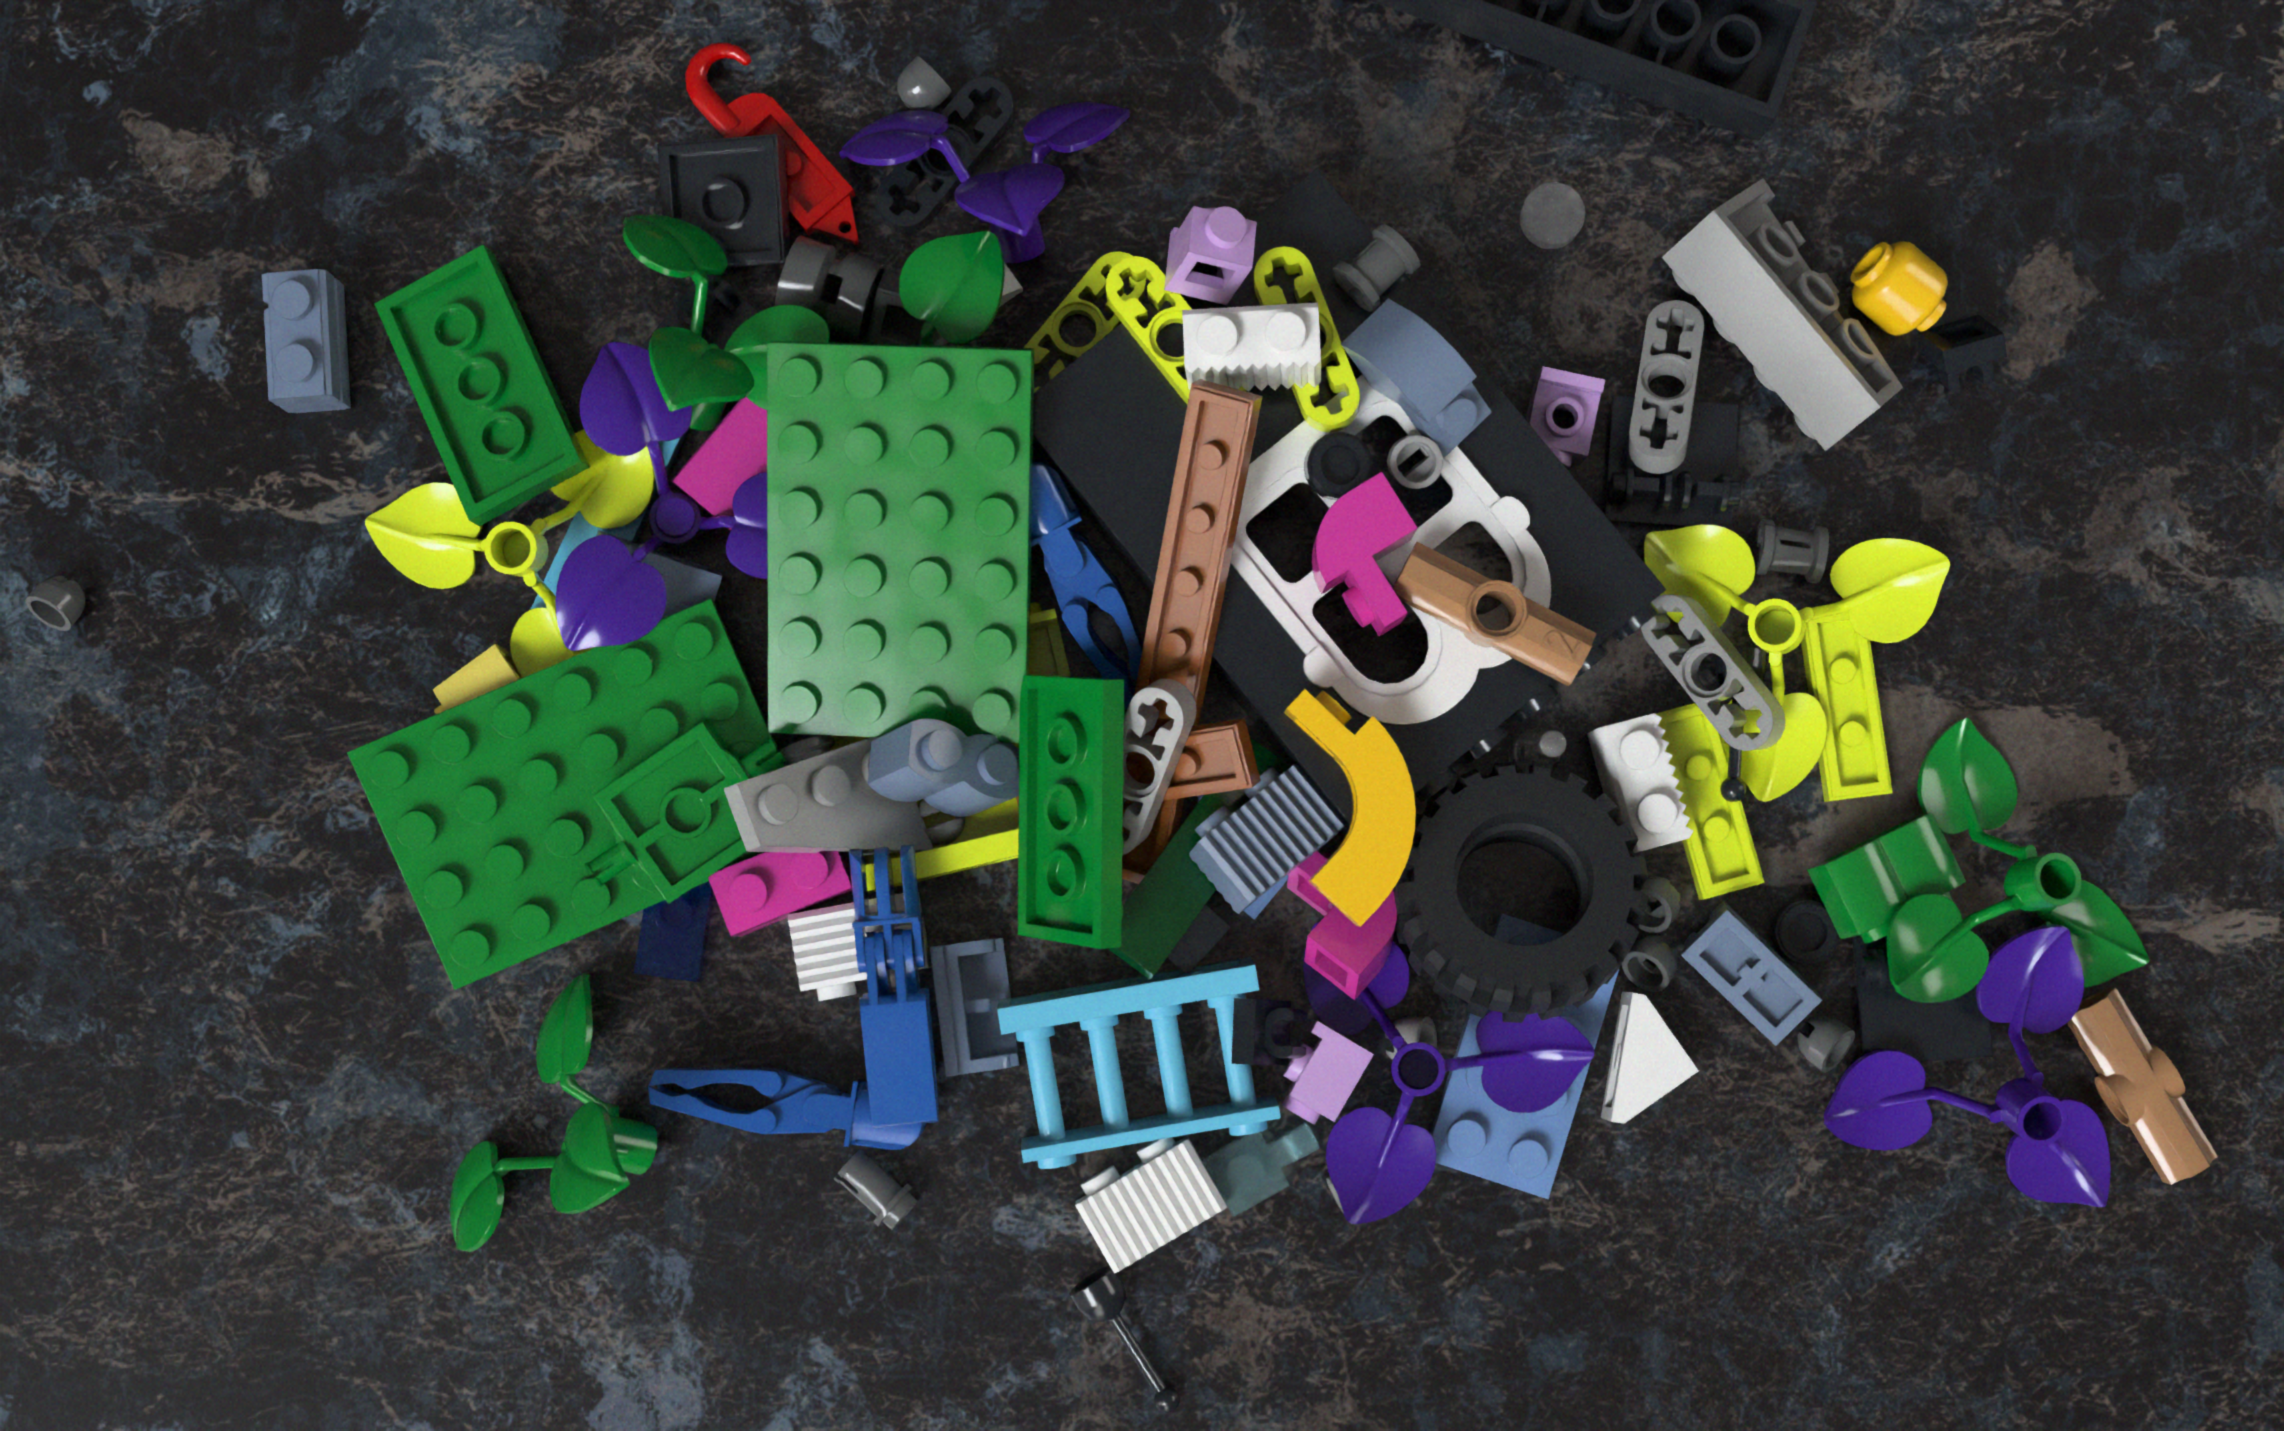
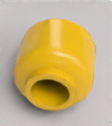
M1898 241L1891 245L1886 242L1879 243L1861 258L1852 271L1850 279L1854 284L1852 290L1853 304L1888 334L1900 336L1915 328L1923 332L1934 325L1946 309V302L1942 300L1948 285L1946 273L1910 242Z

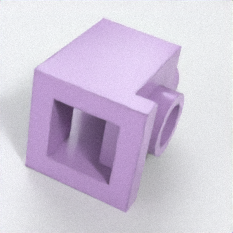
M1193 206L1180 228L1174 227L1170 233L1164 290L1227 305L1253 268L1257 222L1245 219L1239 211L1231 207L1223 206L1205 209ZM1197 262L1217 266V277L1191 270Z
M1543 366L1533 382L1526 421L1565 468L1569 470L1571 463L1580 465L1588 457L1605 379ZM1559 409L1571 412L1574 417V425L1568 429L1558 427L1552 418L1553 411Z
M1313 1020L1307 1031L1316 1035L1318 1039L1312 1048L1302 1043L1300 1046L1306 1047V1055L1302 1058L1291 1059L1289 1066H1287L1283 1076L1291 1080L1292 1083L1286 1091L1287 1096L1281 1105L1315 1125L1320 1115L1335 1122L1374 1054L1319 1021Z

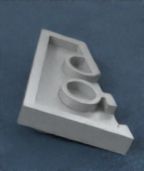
M870 737L724 788L747 852L817 853L820 851L862 849L864 855H873L874 849L879 847H888L890 853H900L901 845L914 844L915 853L934 848L930 837L924 831L926 826L923 818H920V810L916 801H895L882 796L868 785L871 741L879 737Z

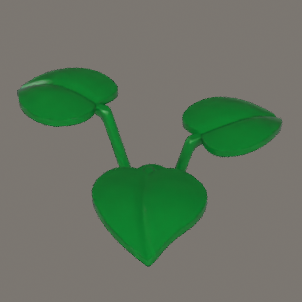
M654 214L625 217L622 232L624 242L641 263L667 276L677 278L691 277L695 284L696 290L690 330L680 327L659 328L654 331L649 341L648 350L653 375L668 410L673 412L692 405V417L689 428L699 431H711L717 427L727 403L744 399L749 396L754 387L752 373L739 357L726 350L719 349L717 344H708L702 338L709 279L706 274H723L728 265L726 255L720 245L709 234L686 221ZM830 335L829 342L842 343Z
M989 231L940 237L924 243L908 257L899 278V295L904 309L911 316L925 321L920 331L922 345H934L933 333L935 329L948 342L955 345H965L979 338L989 328L998 312L1004 288L1005 266L998 237ZM778 305L767 308L748 318L731 335L724 350L733 353L748 366L754 378V387L747 398L758 407L767 410V342H829L830 330L826 320L810 309L797 305Z
M1969 718L1957 721L1946 729L1931 745L1919 771L1917 791L1923 813L1933 812L1943 834L1953 835L1968 829L1969 835L1974 842L2016 857L2018 861L2009 868L2004 880V891L2007 897L1998 903L1968 915L1965 919H1962L1960 910L1952 900L1939 894H1921L1908 899L1900 905L1890 920L1887 932L1889 977L1896 992L1916 1002L1935 1003L1955 999L1972 990L1985 974L1989 963V952L1984 942L1971 929L1994 917L2018 909L2029 912L2036 911L2037 916L2045 921L2041 926L2058 924L2069 929L2072 945L2082 966L2084 987L2102 984L2120 974L2148 964L2150 961L2148 954L2127 917L2101 889L2092 883L2081 880L2079 868L2070 857L2062 853L2037 856L2036 848L2033 845L2022 847L1983 831L2001 827L2012 816L2017 804L2018 794L2015 778L2000 752L1978 732Z
M582 973V975L577 976L559 994L546 1013L537 1039L536 1060L541 1080L548 1084H555L560 1080V1086L565 1092L584 1103L574 1113L568 1123L565 1140L561 1144L562 1152L558 1156L503 1158L498 1161L495 1143L483 1141L474 1146L466 1154L456 1172L450 1196V1222L458 1250L468 1252L478 1250L494 1233L499 1223L504 1202V1183L502 1177L510 1171L553 1168L550 1178V1195L553 1207L560 1213L576 1214L600 1205L628 1187L630 1181L625 1172L641 1175L649 1169L653 1162L657 1149V1132L655 1127L649 1123L619 1117V1105L602 1101L576 1082L575 1074L579 1073L586 1065L592 1042L593 1017L590 974Z

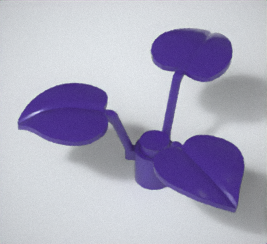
M1074 102L1046 109L1028 121L1023 129L1025 140L1030 143H1037L1032 149L1031 163L1017 165L1008 170H1000L998 173H984L974 177L970 176L949 139L944 135H940L949 127L947 117L932 111L909 110L882 117L858 131L843 146L839 154L841 160L848 157L852 161L861 164L889 166L917 158L928 151L929 148L941 151L961 182L954 192L958 206L978 217L980 223L989 224L990 232L999 239L1004 263H1020L1039 256L1045 250V242L1038 214L1057 196L1065 183L1064 174L1060 168L1043 163L1046 155L1052 150L1062 153L1075 152L1099 142L1130 117L1129 109L1096 102Z
M609 342L603 345L582 388L580 398L582 426L587 436L596 446L616 456H632L647 446L660 498L654 502L649 514L648 527L652 537L641 544L632 554L616 537L598 535L578 545L563 564L556 589V617L564 645L571 651L624 645L639 640L651 632L664 614L667 591L659 571L651 565L642 563V561L651 552L659 549L660 546L667 549H681L688 546L696 538L699 530L708 532L716 528H732L726 542V555L730 563L749 576L768 579L767 472L759 473L747 479L739 486L732 501L734 516L701 517L697 504L690 497L681 493L671 492L662 451L658 442L678 439L687 432L691 424L692 405L673 412L668 410L653 375L648 350L622 342Z
M1319 922L1314 924L1311 931L1318 925ZM1394 941L1392 942L1391 951L1384 967L1355 1000L1306 962L1303 964L1305 988L1310 1005L1318 1018L1326 1026L1344 1035H1354L1364 1030L1374 1017L1398 1051L1393 1058L1391 1072L1394 1082L1403 1092L1393 1119L1385 1111L1376 1107L1358 1108L1343 1116L1334 1125L1326 1146L1328 1173L1339 1197L1345 1219L1351 1224L1368 1223L1388 1217L1408 1205L1427 1186L1436 1165L1435 1140L1426 1129L1417 1125L1404 1124L1414 1097L1425 1096L1438 1089L1445 1077V1072L1483 1066L1481 1075L1482 1086L1487 1096L1494 1103L1508 1111L1532 1113L1552 1105L1562 1097L1579 1073L1594 1057V1048L1591 1043L1570 1022L1560 1016L1541 1021L1538 1013L1527 1014L1523 1023L1503 1022V1013L1490 1011L1484 1018L1480 1019L1476 1027V1040L1482 1054L1444 1059L1441 1053L1430 1044L1424 1042L1408 1044L1384 1011L1399 1004L1406 995L1409 986V966L1405 955Z
M2058 924L2045 925L2023 931L2011 937L1990 955L1985 974L1976 985L1977 1004L1982 1015L1993 1022L2010 1023L2008 1035L2025 1072L2023 1078L2010 1080L2000 1087L1996 1095L1995 1104L1988 1105L1939 1087L1924 1088L1926 1076L1920 1062L1908 1053L1898 1049L1885 1048L1864 1054L1855 1060L1845 1071L1825 1109L1824 1125L1836 1137L1851 1145L1872 1150H1896L1917 1142L1927 1134L1932 1125V1113L1926 1100H1939L1985 1116L1993 1123L2002 1121L2015 1133L2006 1149V1172L2013 1185L2026 1196L2050 1203H2077L2094 1207H2105L2110 1187L2111 1164L2108 1141L2102 1122L2097 1114L2083 1102L2069 1097L2056 1098L2042 1087L2044 1075L2036 1068L2022 1036L2023 1027L2039 1034L2055 1031L2069 1022L2078 1011L2084 992V976L2081 963L2072 945L2069 929Z

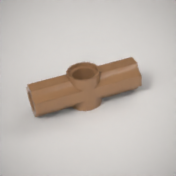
M1416 542L1393 586V590L1400 601L1463 632L1465 637L1475 645L1485 648L1492 647L1566 686L1571 685L1581 669L1597 634L1524 597L1521 591L1513 584L1502 580H1491L1419 542ZM1493 598L1504 604L1509 618L1505 629L1494 631L1487 629L1480 623L1476 613L1479 600Z
M2108 987L2082 999L2078 1011L2067 1022L2068 1027L2072 1030L2080 1047L2098 1074L2095 1077V1085L2102 1100L2118 1121L2131 1128L2162 1182L2173 1184L2180 1180L2191 1178L2210 1167V1163L2218 1156L2181 1096L2185 1093V1086L2178 1070L2160 1048L2153 1044L2150 1045L2118 990Z

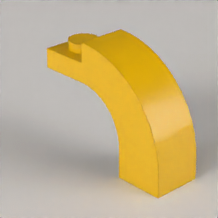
M1304 689L1286 708L1284 713L1337 762L1349 782L1353 798L1352 820L1345 839L1308 881L1356 926L1361 927L1390 895L1407 864L1413 844L1416 819L1415 797L1411 777L1396 743L1374 716L1370 717L1353 734L1345 727V724L1352 717L1336 700L1323 690L1314 698Z

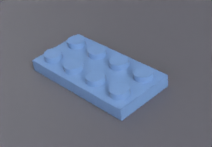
M1501 913L1498 915L1492 937L1515 945H1539L1555 940L1563 933ZM1618 971L1608 984H1603L1598 988L1593 998L1578 1008L1573 1004L1566 1006L1560 1017L1575 1026L1588 1039L1594 1049ZM1470 1013L1467 1014L1454 1058L1482 1054L1476 1040V1027L1481 1017ZM1590 1062L1579 1073L1562 1097L1552 1105L1532 1113L1508 1111L1494 1103L1487 1096L1482 1086L1481 1075L1483 1066L1449 1071L1430 1132L1436 1145V1163L1549 1199Z

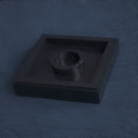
M772 134L657 144L663 216L686 221L709 234L723 249L728 262L727 268L785 264L791 249L784 136Z

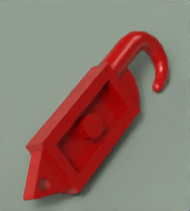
M727 42L712 43L700 49L690 60L685 73L686 91L696 108L723 138L772 134L784 136L789 214L808 236L813 232H818L858 245L859 237L852 205V199L856 196L854 189L773 97H769L764 93H750L738 97L727 105L708 83V70L717 60L729 58L747 66L751 63V56L740 46ZM844 225L851 226V230L847 233L840 231Z

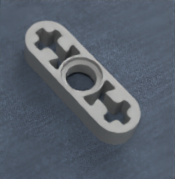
M1671 300L1657 305L1648 315L1630 424L1629 455L1637 467L1654 474L1667 473L1676 469L1684 461L1687 453L1703 345L1704 319L1701 312L1695 306L1685 301ZM1670 326L1682 327L1678 355L1666 353L1667 333ZM1670 375L1681 380L1685 388L1680 394L1665 398L1654 394L1648 385L1658 376ZM1655 417L1667 419L1666 441L1663 449L1650 447V441L1654 434Z
M1661 595L1655 598L1652 603L1659 612L1641 626L1643 636L1725 742L1731 747L1742 751L1763 750L1777 743L1785 729V714L1782 706L1701 604L1685 595ZM1682 612L1684 617L1679 621L1678 626L1688 640H1702L1704 638L1705 641L1691 647L1681 635H1666L1664 630L1670 624L1666 613ZM1712 653L1722 658L1727 669L1724 683L1714 691L1707 689L1701 683L1698 673L1701 661ZM1742 686H1743V687H1744V691L1738 693V692L1740 691V689L1742 688ZM1734 697L1745 710L1760 709L1762 716L1758 718L1756 724L1761 732L1744 733L1741 727L1747 721L1746 715L1737 704H1723L1721 707L1720 702Z
M1159 679L1140 690L1131 699L1125 714L1123 735V770L1125 776L1123 805L1126 799L1135 802L1127 807L1123 816V827L1127 831L1122 834L1124 840L1122 855L1129 853L1150 834L1196 718V703L1193 695L1182 683L1173 679ZM1160 699L1168 703L1166 714L1172 719L1157 730L1155 737L1145 735L1154 729L1159 716V710L1153 704ZM1129 752L1142 753L1152 762L1155 771L1152 783H1140L1129 774L1126 766Z

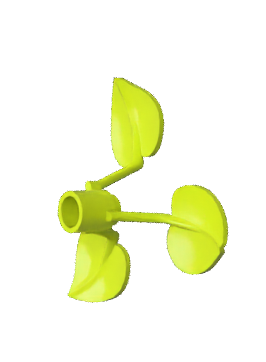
M584 429L575 433L590 468L550 488L556 496L570 503L564 509L550 516L536 519L531 526L517 522L501 523L495 526L484 540L477 539L483 525L478 526L468 520L454 485L448 483H429L411 489L388 506L369 515L365 519V525L382 555L398 571L416 583L429 588H454L471 579L476 568L475 551L485 552L487 561L495 570L504 574L523 577L525 584L532 587L547 606V608H534L525 612L518 619L512 632L510 653L514 665L524 678L592 649L571 651L564 645L556 617V596L539 578L537 573L545 565L548 558V544L543 535L547 530L573 518L579 510L587 522L603 529L626 526L637 520L645 512L654 493L655 475L647 446L632 456H616L596 446L587 436Z
M1700 524L1674 530L1653 531L1648 533L1644 540V562L1666 588L1659 596L1685 595L1695 599L1719 628L1727 620L1731 606L1749 616L1748 631L1751 639L1761 649L1769 653L1772 694L1783 708L1785 729L1781 738L1773 746L1763 750L1742 751L1741 779L1746 783L1753 795L1763 802L1771 801L1786 794L1803 781L1818 762L1827 739V720L1820 702L1814 696L1807 693L1784 695L1783 654L1793 651L1802 642L1805 634V623L1810 620L1841 614L1849 610V619L1854 630L1870 641L1887 644L1908 639L1916 634L1933 614L1942 585L1950 568L1947 556L1919 542L1895 538L1864 541L1846 550L1832 566L1830 573L1831 583L1843 600L1812 608L1805 607L1798 611L1792 604L1782 599H1768L1755 606L1739 597L1753 584L1756 573L1755 560L1751 548L1744 539L1725 527ZM1682 612L1666 613L1676 623H1679L1684 617ZM1760 709L1745 710L1744 714L1747 721L1743 732L1760 733L1761 731L1756 724L1758 718L1762 716ZM1724 740V744L1729 758V744H1727Z

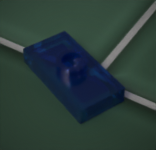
M709 881L690 889L670 904L664 900L643 910L634 973L701 982L714 897Z

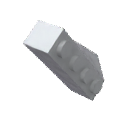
M1764 178L1714 209L1662 258L1672 269L1676 283L1685 292L1694 295L1713 317V324L1719 334L1727 341L1735 343L1752 363L1758 380L1769 390L1775 391L1790 408L1801 431L1808 437L1817 440L1826 451L1884 405L1903 386L1861 323L1852 318L1843 319L1837 310L1840 306L1837 295L1839 290L1827 273H1817L1809 268L1798 251V248L1806 241L1792 221H1787L1781 226L1767 205L1775 195Z

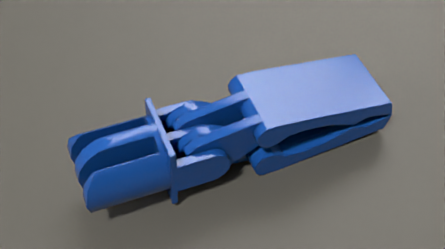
M1033 457L1031 547L1039 543L1044 552V567L1062 612V619L1070 633L1103 678L1124 679V705L1128 709L1134 696L1136 685L1129 678L1127 663L1105 645L1094 630L1088 617L1089 601L1112 615L1121 630L1128 649L1130 675L1137 681L1144 643L1127 597L1117 576L1110 572L1090 545L1088 538L1073 527L1074 524L1082 521V508L1075 503L1059 472L1055 467L1049 465L1045 459Z
M914 844L901 845L900 847L904 910H896L889 848L879 847L874 849V875L878 912L872 913L869 911L863 850H849L855 916L852 928H854L857 965L859 973L867 972L868 993L863 994L859 1003L871 1125L873 1128H881L894 1125L939 1122L940 1115L929 988L920 989L918 968L925 967V948L922 926L923 913H920ZM912 922V929L894 930V924ZM883 925V932H866L865 930L866 926ZM890 970H895L896 991H892Z
M662 1068L654 1071L648 1086L651 1105L766 1135L825 1133L833 1128L846 1130L845 1147L856 1145L886 1150H901L913 1144L923 1133L926 1123L873 1128L871 1125L867 1081L860 1078L853 1081L851 1093H844L835 1085L785 1071L784 1069ZM675 1083L688 1090L712 1083H738L753 1086L762 1095L768 1096L775 1103L757 1111L740 1110L719 1104L698 1091L680 1093L661 1084Z

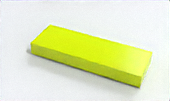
M1849 610L1841 614L1810 620L1805 623V634L1801 646L1808 694L1814 696L1820 702L1826 715L1828 726L1825 747L1818 760L1824 802L1891 794L1893 791L1870 640L1862 637L1854 630L1850 623Z
M1695 703L1656 713V715L1662 717L1658 726L1666 730L1662 739L1669 742L1665 751L1673 755L1669 761V764L1676 768L1672 776L1680 780L1675 788L1683 793L1679 801L1687 805L1682 813L1690 818L1686 827L1693 830L1690 838L1682 840L1699 900L1765 883L1741 800L1729 802L1722 797L1720 792V786L1728 776L1729 760L1723 738Z

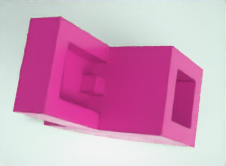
M1382 472L1344 494L1330 507L1320 524L1312 550L1313 575L1321 594L1344 581L1349 590L1342 593V596L1351 614L1361 627L1371 623L1378 636L1401 624L1408 612L1376 561L1409 542L1417 530L1414 521Z
M1316 851L1288 874L1287 888L1325 916L1307 936L1304 962L1355 1000L1381 971L1389 957L1397 921L1394 890L1361 927L1356 926L1308 881L1332 855L1330 853H1323L1321 855Z

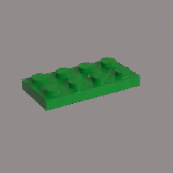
M484 244L374 303L469 521L481 526L590 468L494 253Z
M1041 674L1023 675L1019 712L1018 935L1097 949L1121 947L1123 918L1122 854L1124 850L1122 836L1123 786L1125 781L1123 770L1124 679Z

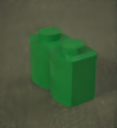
M1933 812L1907 819L1807 869L1840 939L1861 935L1865 944L1887 936L1891 918L1900 905L1908 899L1921 894H1939L1954 901L1949 891L1966 882Z

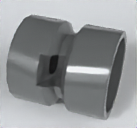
M801 235L793 243L786 258L777 288L775 306L797 305L810 309L826 320L830 332L861 342L868 333L877 287L887 266L885 262L854 252L849 253L843 259L839 258L833 245ZM839 276L844 279L836 304L830 303L829 300L836 277Z

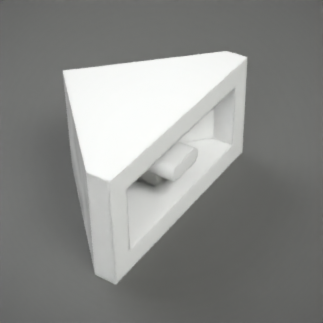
M1622 992L1601 1113L1602 1119L1624 1124L1699 1071L1647 996L1633 992Z

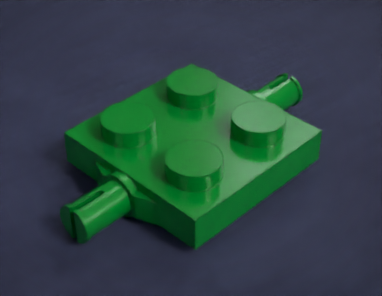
M701 721L592 796L611 822L617 843L590 862L585 863L588 873L592 875L613 861L612 865L593 878L596 884L602 887L604 883L633 865L634 868L652 880L666 902L670 904L746 852L724 788L768 773L782 762H786L785 756L779 750L762 763H757L778 747L773 739L769 738L767 742L739 760L722 747L705 721Z

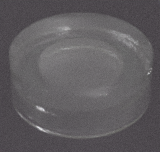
M1557 182L1545 183L1532 190L1527 196L1520 212V225L1525 236L1536 246L1545 249H1558L1571 243L1578 235L1585 220V207L1579 194L1573 188Z

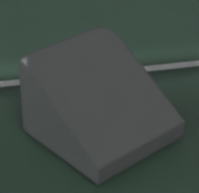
M884 271L877 287L866 343L922 345L920 331L925 321L911 316L904 309L899 295L900 276L898 274Z

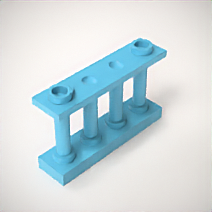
M1246 957L1199 965L1189 973L1176 969L1156 973L1151 979L1141 975L998 1000L997 1012L1001 1035L1015 1032L1017 1041L1024 1042L1039 1135L1022 1138L1021 1152L1023 1163L1038 1161L1040 1169L1059 1168L1075 1163L1077 1161L1076 1154L1223 1128H1229V1134L1233 1136L1255 1134L1268 1129L1267 1121L1280 1119L1279 1105L1274 1095L1256 1098L1251 1065L1231 1064L1234 998L1246 999L1245 993L1259 990L1256 966L1252 958ZM1207 999L1208 1008H1215L1231 1102L1192 1108L1177 1015L1183 1013V1003ZM1143 1010L1144 1018L1151 1019L1167 1113L1129 1120L1113 1026L1119 1024V1014ZM1079 1021L1081 1030L1088 1031L1103 1124L1065 1131L1049 1037L1055 1035V1025Z

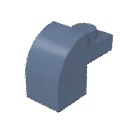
M1389 298L1341 343L1370 386L1399 404L1420 435L1431 439L1437 444L1443 457H1446L1492 413L1472 384V381L1477 376L1459 353L1422 318Z

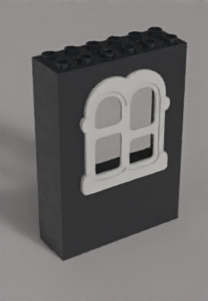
M1316 168L1252 219V221L1257 222L1253 268L1227 305L1180 294L1192 309L1260 306L1254 289V269L1256 263L1264 253L1273 248L1292 247L1302 252L1310 261L1342 343L1373 312H1368L1361 308L1343 291L1334 278L1333 268L1340 261L1350 262L1373 240V236L1318 168ZM1198 262L1191 270L1217 277V266ZM1284 266L1276 267L1273 269V281L1266 285L1268 287L1279 285L1287 304H1298L1294 295V279L1300 276V274L1288 275ZM1404 273L1379 297L1380 306L1389 298L1415 313L1433 327L1459 353L1477 377L1472 381V384L1492 413L1446 457H1443V467L1440 474L1452 489L1453 496L1451 501L1419 526L1409 542L1382 557L1376 563L1384 576L1394 586L1416 542L1435 549L1468 522L1480 523L1504 551L1511 564V584L1518 588L1524 597L1597 633L1592 643V648L1575 678L1579 677L1609 653L1601 643L1611 635L1617 643L1621 642L1659 612L1652 601L1662 594L1666 588ZM1149 301L1144 305L1148 312V319L1138 323L1142 328H1146L1157 313L1173 306L1168 301H1165L1158 311ZM1121 323L1034 393L1033 452L1038 458L1045 459L1049 465L1056 468L1077 506H1081L1084 515L1152 597L1187 404ZM1172 323L1166 325L1158 333L1156 342L1164 354L1171 357L1184 356L1183 324ZM1320 329V349H1322L1326 343V337ZM1345 351L1359 387L1360 400L1358 413L1353 422L1348 427L1337 432H1345L1356 436L1374 420L1387 415L1394 418L1408 436L1420 435L1401 406L1374 390ZM1335 360L1330 361L1321 369L1319 399L1312 403L1315 408L1326 406L1330 415L1340 412L1341 399L1347 396L1345 391L1334 393L1326 378V367L1337 366ZM1185 371L1179 373L1184 380L1187 379ZM1280 384L1274 390L1267 385L1261 391L1254 385L1249 393L1263 397L1210 670L1290 767L1297 763L1346 821L1347 824L1341 829L1346 836L1352 820L1353 798L1349 782L1343 770L1327 752L1284 713L1286 708L1304 689L1314 698L1323 690L1336 700L1352 717L1345 724V727L1353 734L1370 717L1374 716L1387 730L1401 752L1411 777L1414 795L1421 803L1431 798L1458 776L1450 766L1458 758L1464 755L1471 763L1505 738L1508 733L1501 726V723L1511 715L1521 723L1559 693L1551 684L1554 679L1492 647L1485 648L1475 645L1465 637L1463 632L1410 606L1411 609L1419 617L1427 632L1428 651L1424 664L1413 676L1399 683L1383 684L1366 678L1352 665L1313 616V605L1330 590L1321 594L1315 582L1313 570L1296 583L1286 582L1246 534L1247 523L1293 485L1297 483L1308 484L1304 474L1305 456L1309 448L1317 440L1330 434L1314 429L1305 421L1292 387L1287 389ZM1420 447L1419 449L1427 457L1428 454L1426 453V451L1422 447ZM1319 495L1329 509L1337 501ZM1502 603L1486 614L1477 615L1478 620L1484 627L1494 631L1505 629L1509 620L1508 611Z

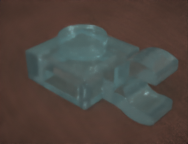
M1305 1122L1269 1143L1266 1142L1261 1132L1242 1135L1203 1157L1202 1162L1232 1216L1235 1217L1290 1186L1282 1167L1309 1155L1320 1147L1311 1128Z

